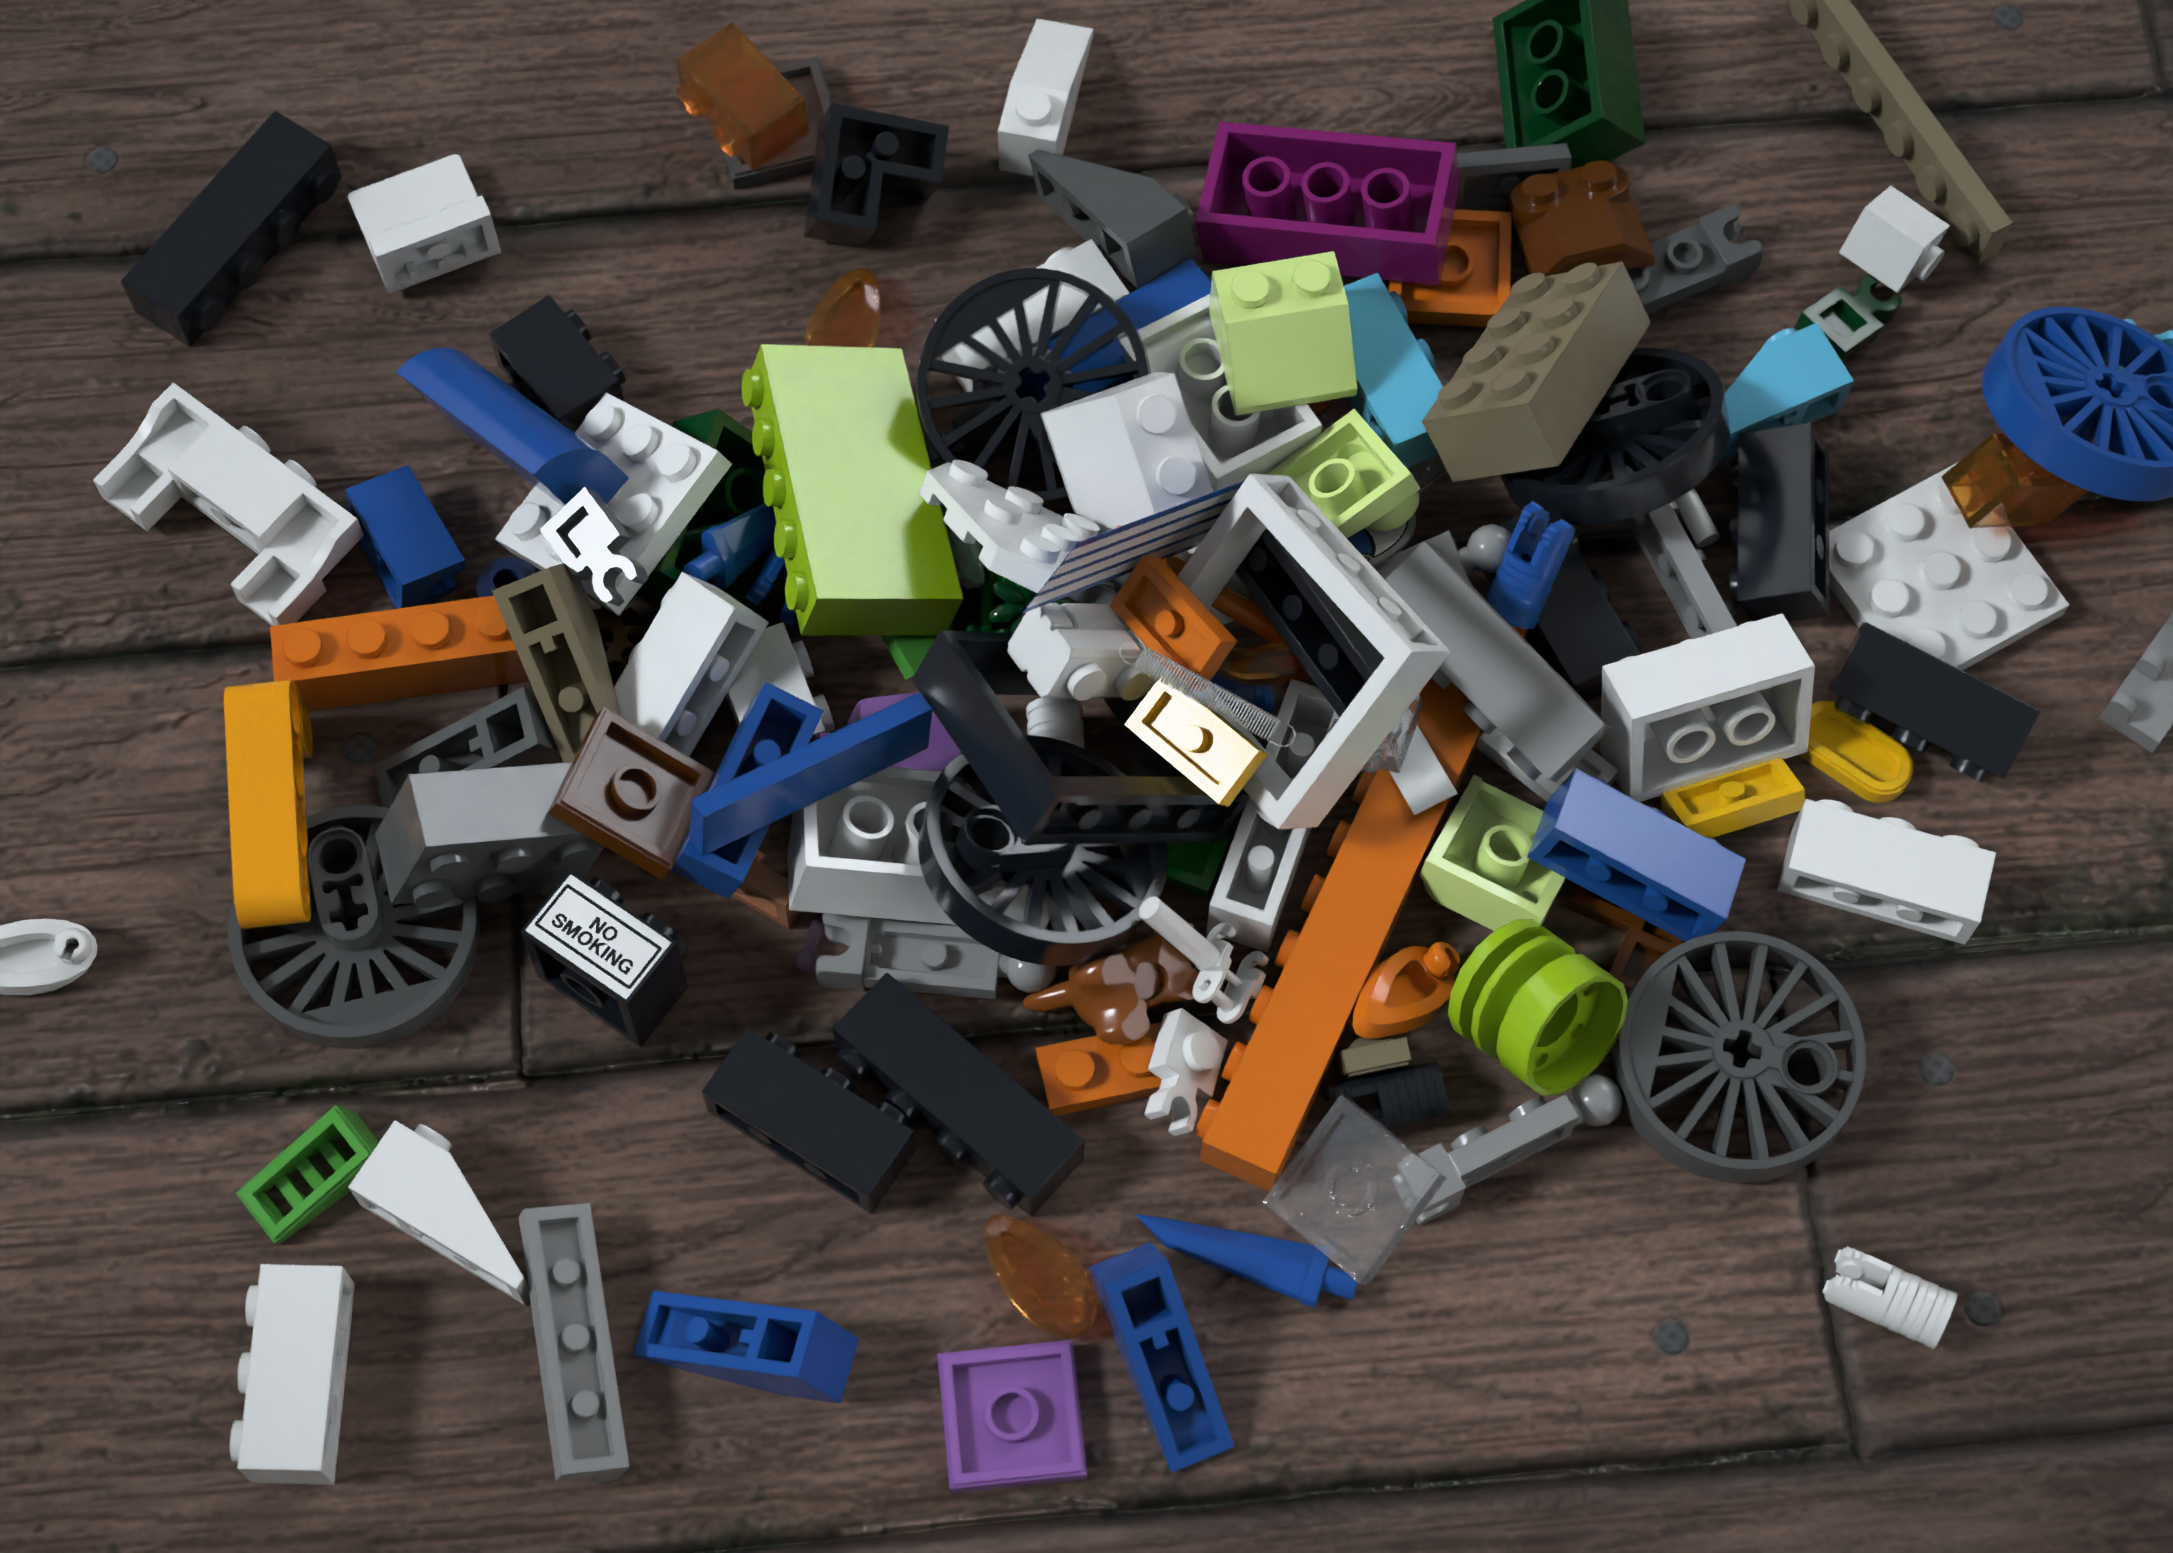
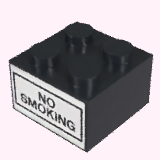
M570 870L520 931L537 977L641 1048L688 988L682 965L683 958L679 954L675 941L677 935L658 917L645 913L640 918L622 906L624 903L623 897L603 880L593 877L588 883Z

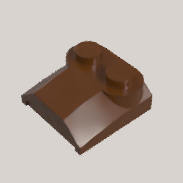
M1593 161L1571 170L1532 175L1520 182L1512 190L1511 199L1506 203L1507 212H1512L1511 232L1529 275L1543 273L1545 276L1565 273L1585 263H1595L1597 266L1623 261L1626 270L1655 265L1653 251L1630 196L1629 175L1623 168L1608 161Z

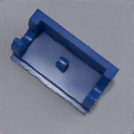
M409 465L346 488V510L358 519L364 534L357 543L396 609L429 604L443 598L458 588L452 576L465 569V559Z

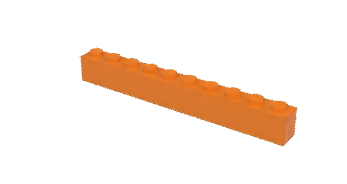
M1512 626L1525 640L1528 629ZM1430 678L1408 707V710L1457 791L1484 730L1462 709L1470 699L1453 682L1443 689ZM1399 724L1378 769L1366 766L1352 798V801L1360 804V807L1352 824L1341 820L1335 830L1327 850V855L1335 858L1327 877L1315 874L1301 906V910L1308 912L1309 915L1301 932L1298 933L1290 929L1280 947L1275 965L1283 968V971L1275 988L1263 985L1254 1002L1248 1021L1257 1024L1248 1045L1237 1041L1228 1057L1221 1077L1230 1081L1221 1102L1209 1099L1195 1129L1194 1135L1203 1139L1200 1161L1271 1193L1278 1182L1318 1095L1320 1085L1323 1084L1353 1019L1359 994L1368 976L1381 958L1455 797L1454 795L1416 815L1413 814L1385 765Z

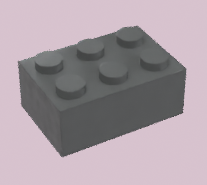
M572 762L409 774L375 833L391 905L415 903L420 908H432L446 904L452 899L478 897L482 902H496L509 898L515 893L540 891L541 895L550 896L570 870L584 878L604 849V846L548 814Z

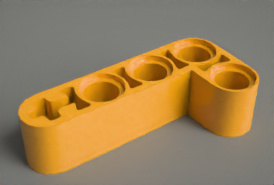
M292 679L227 686L224 690V720L233 895L238 923L241 929L309 922L311 919V887L308 866V835L303 759H309L313 755V735L308 707Z

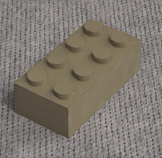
M1623 261L1597 266L1595 263H1585L1571 269L1569 272L1545 276L1543 273H1533L1521 278L1512 286L1510 295L1498 312L1489 319L1487 328L1474 347L1464 355L1462 364L1449 383L1439 391L1438 399L1422 420L1452 482L1560 465L1651 323Z

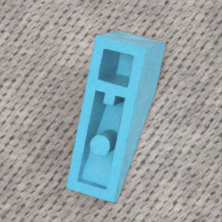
M1818 323L1795 331L1794 328H1787L1774 334L1765 342L1761 350L1725 392L1730 423V439L1720 462L1738 455L1739 434L1809 422L1813 423L1842 410L1854 380Z

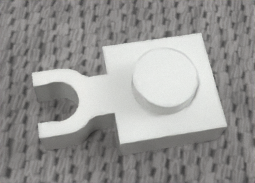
M1183 1008L1164 1013L1148 1067L1150 1072L1162 1080L1159 1090L1150 1096L1144 1114L1152 1120L1169 1115L1171 1108L1173 1118L1168 1132L1174 1136L1193 1131L1198 1112L1196 1101L1212 1097L1228 1040Z

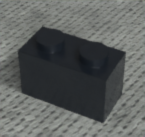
M550 295L489 333L498 365L523 396L575 433L584 422L586 415L596 406L605 393L624 401L621 385L626 382V379L615 359L607 351L599 355L590 345L591 335L578 314L572 309L564 313Z

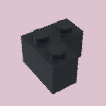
M832 103L818 126L804 237L862 248L876 231L881 193L928 201L942 184L949 126Z

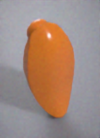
M1436 942L1430 948L1423 946L1404 948L1379 963L1368 976L1359 994L1352 1021L1355 1034L1364 1039L1384 1038L1406 1033L1429 1023L1440 1012L1450 997V992L1454 985L1453 974L1460 967V957L1457 951L1448 943Z

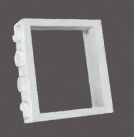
M1250 473L1181 570L1178 577L1209 609L1267 528L1384 657L1383 661L1293 781L1250 731L1246 730V727L1243 728L1244 724L1240 726V721L1237 725L1239 719L1234 723L1237 716L1231 722L1234 713L1228 720L1232 711L1225 718L1230 709L1229 707L1223 716L1268 754L1243 787L1255 802V810L1259 816L1270 825L1277 827V829L1318 827L1451 651L1290 476ZM1211 689V691H1210V693H1209V695H1208L1206 701L1208 700V698H1209L1210 694L1212 693L1213 689ZM1214 691V693L1212 694V697L1210 698V700H1209V702H1208V705H1209L1211 699L1213 698V696H1214V694H1215V691ZM1218 697V700L1216 701V703H1215L1213 709L1215 708V706H1216L1217 702L1219 701L1220 697ZM1223 702V704H1222V706H1221V708H1220V710H1219L1218 713H1220L1222 707L1224 706V704H1225L1224 702Z

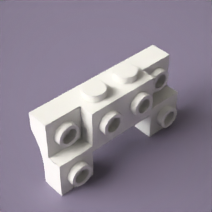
M172 383L152 403L144 421L129 443L93 479L103 499L147 532L182 497L256 552L258 556L230 585L241 603L272 626L296 623L327 591L322 579L364 536L358 519L315 488V480L301 465L291 459L283 464L269 454L271 452L269 446L255 431L247 426H242L237 430L175 383Z

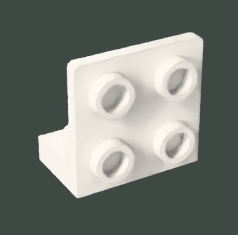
M457 154L352 191L348 195L352 210L388 294L501 253L490 211L483 196H477L464 164Z

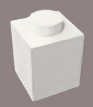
M1889 186L1864 208L1839 253L1898 293L1915 277L1924 281L1933 272L1945 252L1938 247V244L1950 225L1893 186Z

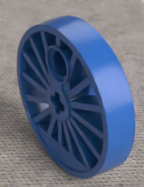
M2050 307L2032 311L2019 318L1995 347L1982 373V389L1986 404L2005 435L2041 467L2082 489L2128 501H2156L2173 497V349L2149 332L2129 322L2093 310L2074 307ZM2118 365H2121L2125 369L2122 372H2119Z

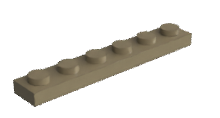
M1787 0L1795 20L1801 25H1806L1819 43L1826 63L1831 68L1837 69L1850 86L1857 106L1862 111L1869 112L1882 130L1889 150L1895 156L1901 157L1913 173L1918 189L1923 197L1930 202H1934L1947 220L1954 240L1960 246L1966 247L1978 264L1998 255L2012 226V221L1851 1Z

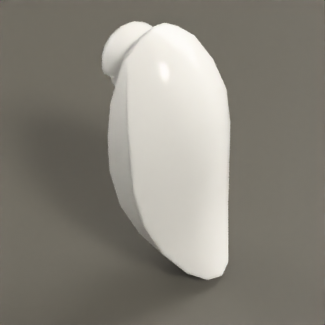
M30 919L0 925V994L34 995L54 991L72 983L86 973L97 955L95 937L84 926L66 920Z

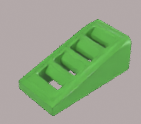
M335 1105L237 1191L236 1195L273 1243L280 1245L350 1192L348 1186L376 1148L379 1141L355 1111ZM341 1136L344 1137L356 1153L350 1159L345 1156L335 1143V1140ZM319 1152L335 1170V1173L329 1178L325 1176L312 1159ZM296 1169L299 1170L314 1190L307 1197L289 1176ZM275 1185L294 1208L286 1216H284L267 1194V1191Z

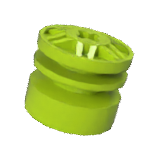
M1519 919L1496 929L1469 956L1460 969L1450 992L1448 1016L1454 1031L1475 1044L1478 1049L1493 1059H1499L1502 1067L1542 1096L1558 1095L1573 1088L1600 1065L1615 1044L1620 1029L1625 1022L1628 998L1624 984L1583 954H1575L1574 948L1535 920Z

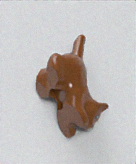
M1185 920L1189 925H1191L1194 928L1192 923ZM1150 929L1148 938L1143 941L1128 945L1122 949H1116L1109 954H1102L1089 962L1074 964L1069 970L1068 981L1046 987L1026 996L1023 1000V1006L1027 1010L1040 1012L1074 1007L1079 1017L1095 1030L1098 1039L1111 1045L1130 1044L1142 1039L1150 1030V1021L1147 1016L1149 1008L1162 1003L1194 999L1192 990L1200 970L1194 969L1192 967L1193 962L1158 932Z

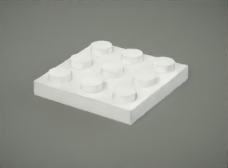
M605 393L596 406L586 415L584 422L575 434L607 456L629 477L608 502L607 506L632 538L619 552L622 556L641 563L647 572V576H649L732 464L718 450ZM534 486L522 504L512 513L509 521L495 539L509 552L540 570L562 564L564 562L540 529L563 507ZM624 571L621 572L616 578L615 587L624 599V602L620 606L604 602L596 595L592 585L593 575L587 581L580 579L589 599L618 616L642 586L640 583L631 581Z
M1962 461L1953 464L1829 531L1830 589L1856 625L1860 628L1863 622H1868L1962 671L2063 616L2069 606V603Z

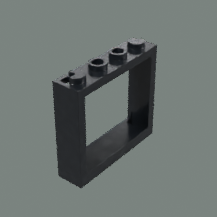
M942 630L939 632L912 681L932 707L933 712L1024 845L1221 842L1249 800L1250 796L1242 788L1229 807L1218 804L1124 725L1147 693L1143 697L1130 701L1123 698L1103 699L1159 777L1052 776L996 696H1039L1027 679L1028 672H1022L1007 652L1008 642L1014 633Z

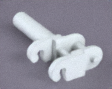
M1149 897L1141 904L1139 908L1140 918L1195 964V967L1200 970L1193 986V998L1199 1003L1212 1001L1218 1006L1217 1017L1222 1023L1230 1024L1237 1021L1245 1011L1249 999L1257 998L1266 977L1265 973L1254 967L1256 965L1265 966L1269 962V958L1261 951L1251 952L1242 960L1235 975L1229 970L1232 963L1230 954L1233 946L1229 942L1221 940L1223 937L1232 938L1235 936L1236 929L1226 922L1220 923L1205 938L1158 897ZM1224 979H1226L1228 984L1223 993L1220 989Z

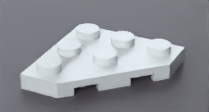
M953 460L952 463L947 462L928 470L919 495L929 505L939 507L942 502L946 506L947 511L943 521L963 542L974 544L977 540L983 546L978 559L990 571L1033 592L1038 593L1078 542L1099 535L1100 528L1093 521L1071 513L1064 514V517L1042 507L1043 499L1031 491L1014 486L1008 487L1007 490L986 480L988 473L972 463Z

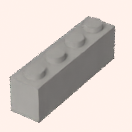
M1425 541L1385 579L1451 651L1431 678L1443 689L1453 682L1470 699L1462 709L1488 735L1498 728L1515 745L1507 755L1533 781L1543 774L1548 780L1557 782L1612 729L1434 547Z

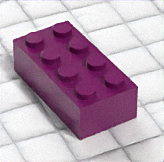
M1219 121L1195 220L1204 262L1247 266L1334 251L1341 276L1365 278L1378 273L1382 280L1440 285L1460 187L1456 143Z

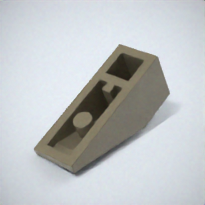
M562 563L507 584L492 592L563 763L573 762L594 717L603 706L615 714L621 715L597 618L581 580L574 577L566 565Z

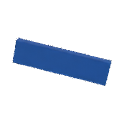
M921 693L914 694L691 800L690 840L700 854L704 856L928 749L932 707Z

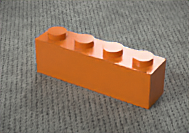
M494 595L270 626L274 681L292 679L306 702L309 712L529 681Z

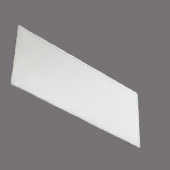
M1407 709L1376 750L1380 757L1383 758L1399 724L1385 765L1413 814L1416 815L1458 793Z

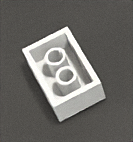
M1783 613L1757 621L1746 622L1734 628L1696 639H1688L1679 644L1638 656L1626 657L1620 661L1602 666L1601 718L1612 729L1601 739L1600 752L1607 762L1619 770L1616 781L1623 794L1638 802L1662 796L1667 791L1780 757L1786 759L1808 752L1815 665Z

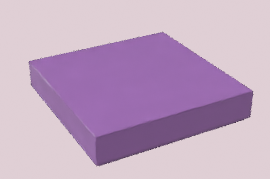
M1073 1340L937 1354L950 1494L1087 1479Z

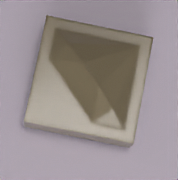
M1359 1037L1348 1049L1342 1050L1334 1058L1339 1081L1404 1068L1412 1060L1406 1037L1399 1039L1388 1037L1364 1039Z

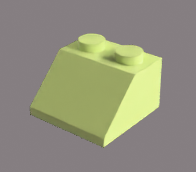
M1334 251L1212 271L1209 314L1235 416L1357 395L1349 304Z

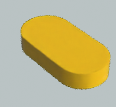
M1818 701L1812 703L1808 752L1799 755L1867 801L1885 803L1898 798L1906 789L1913 775V761L1908 750L1901 743L1871 723L1866 724L1835 708L1836 702Z

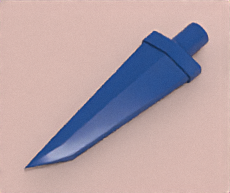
M763 503L719 526H712L701 534L702 554L686 564L683 572L705 582L712 579L714 585L721 590L733 584L743 571L774 544L776 518L773 507H768Z
M1135 1214L1165 1247L1299 1301V1304L1315 1308L1321 1291L1349 1300L1354 1299L1360 1274L1329 1266L1333 1248L1320 1244L1315 1246L1173 1219Z

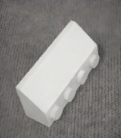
M1154 372L1040 413L1073 512L1096 523L1100 528L1098 534L1115 529L1118 525L1129 524L1213 492L1174 373ZM1198 547L1179 553L1177 556L1188 562ZM1131 572L1114 578V580L1124 584ZM1234 572L1226 586L1248 598L1244 584ZM1212 606L1208 609L1222 625L1235 621Z
M890 766L792 814L787 853L789 910L956 925L941 909L929 890L921 870L918 854V837L928 797L941 771ZM968 782L962 785L977 795ZM941 805L940 811L956 815ZM943 840L944 846L953 845L952 842ZM1025 884L1004 913V915L1023 923L1028 884ZM995 887L978 896L991 906L1005 887ZM1043 902L1041 929H1045L1050 920L1045 902Z

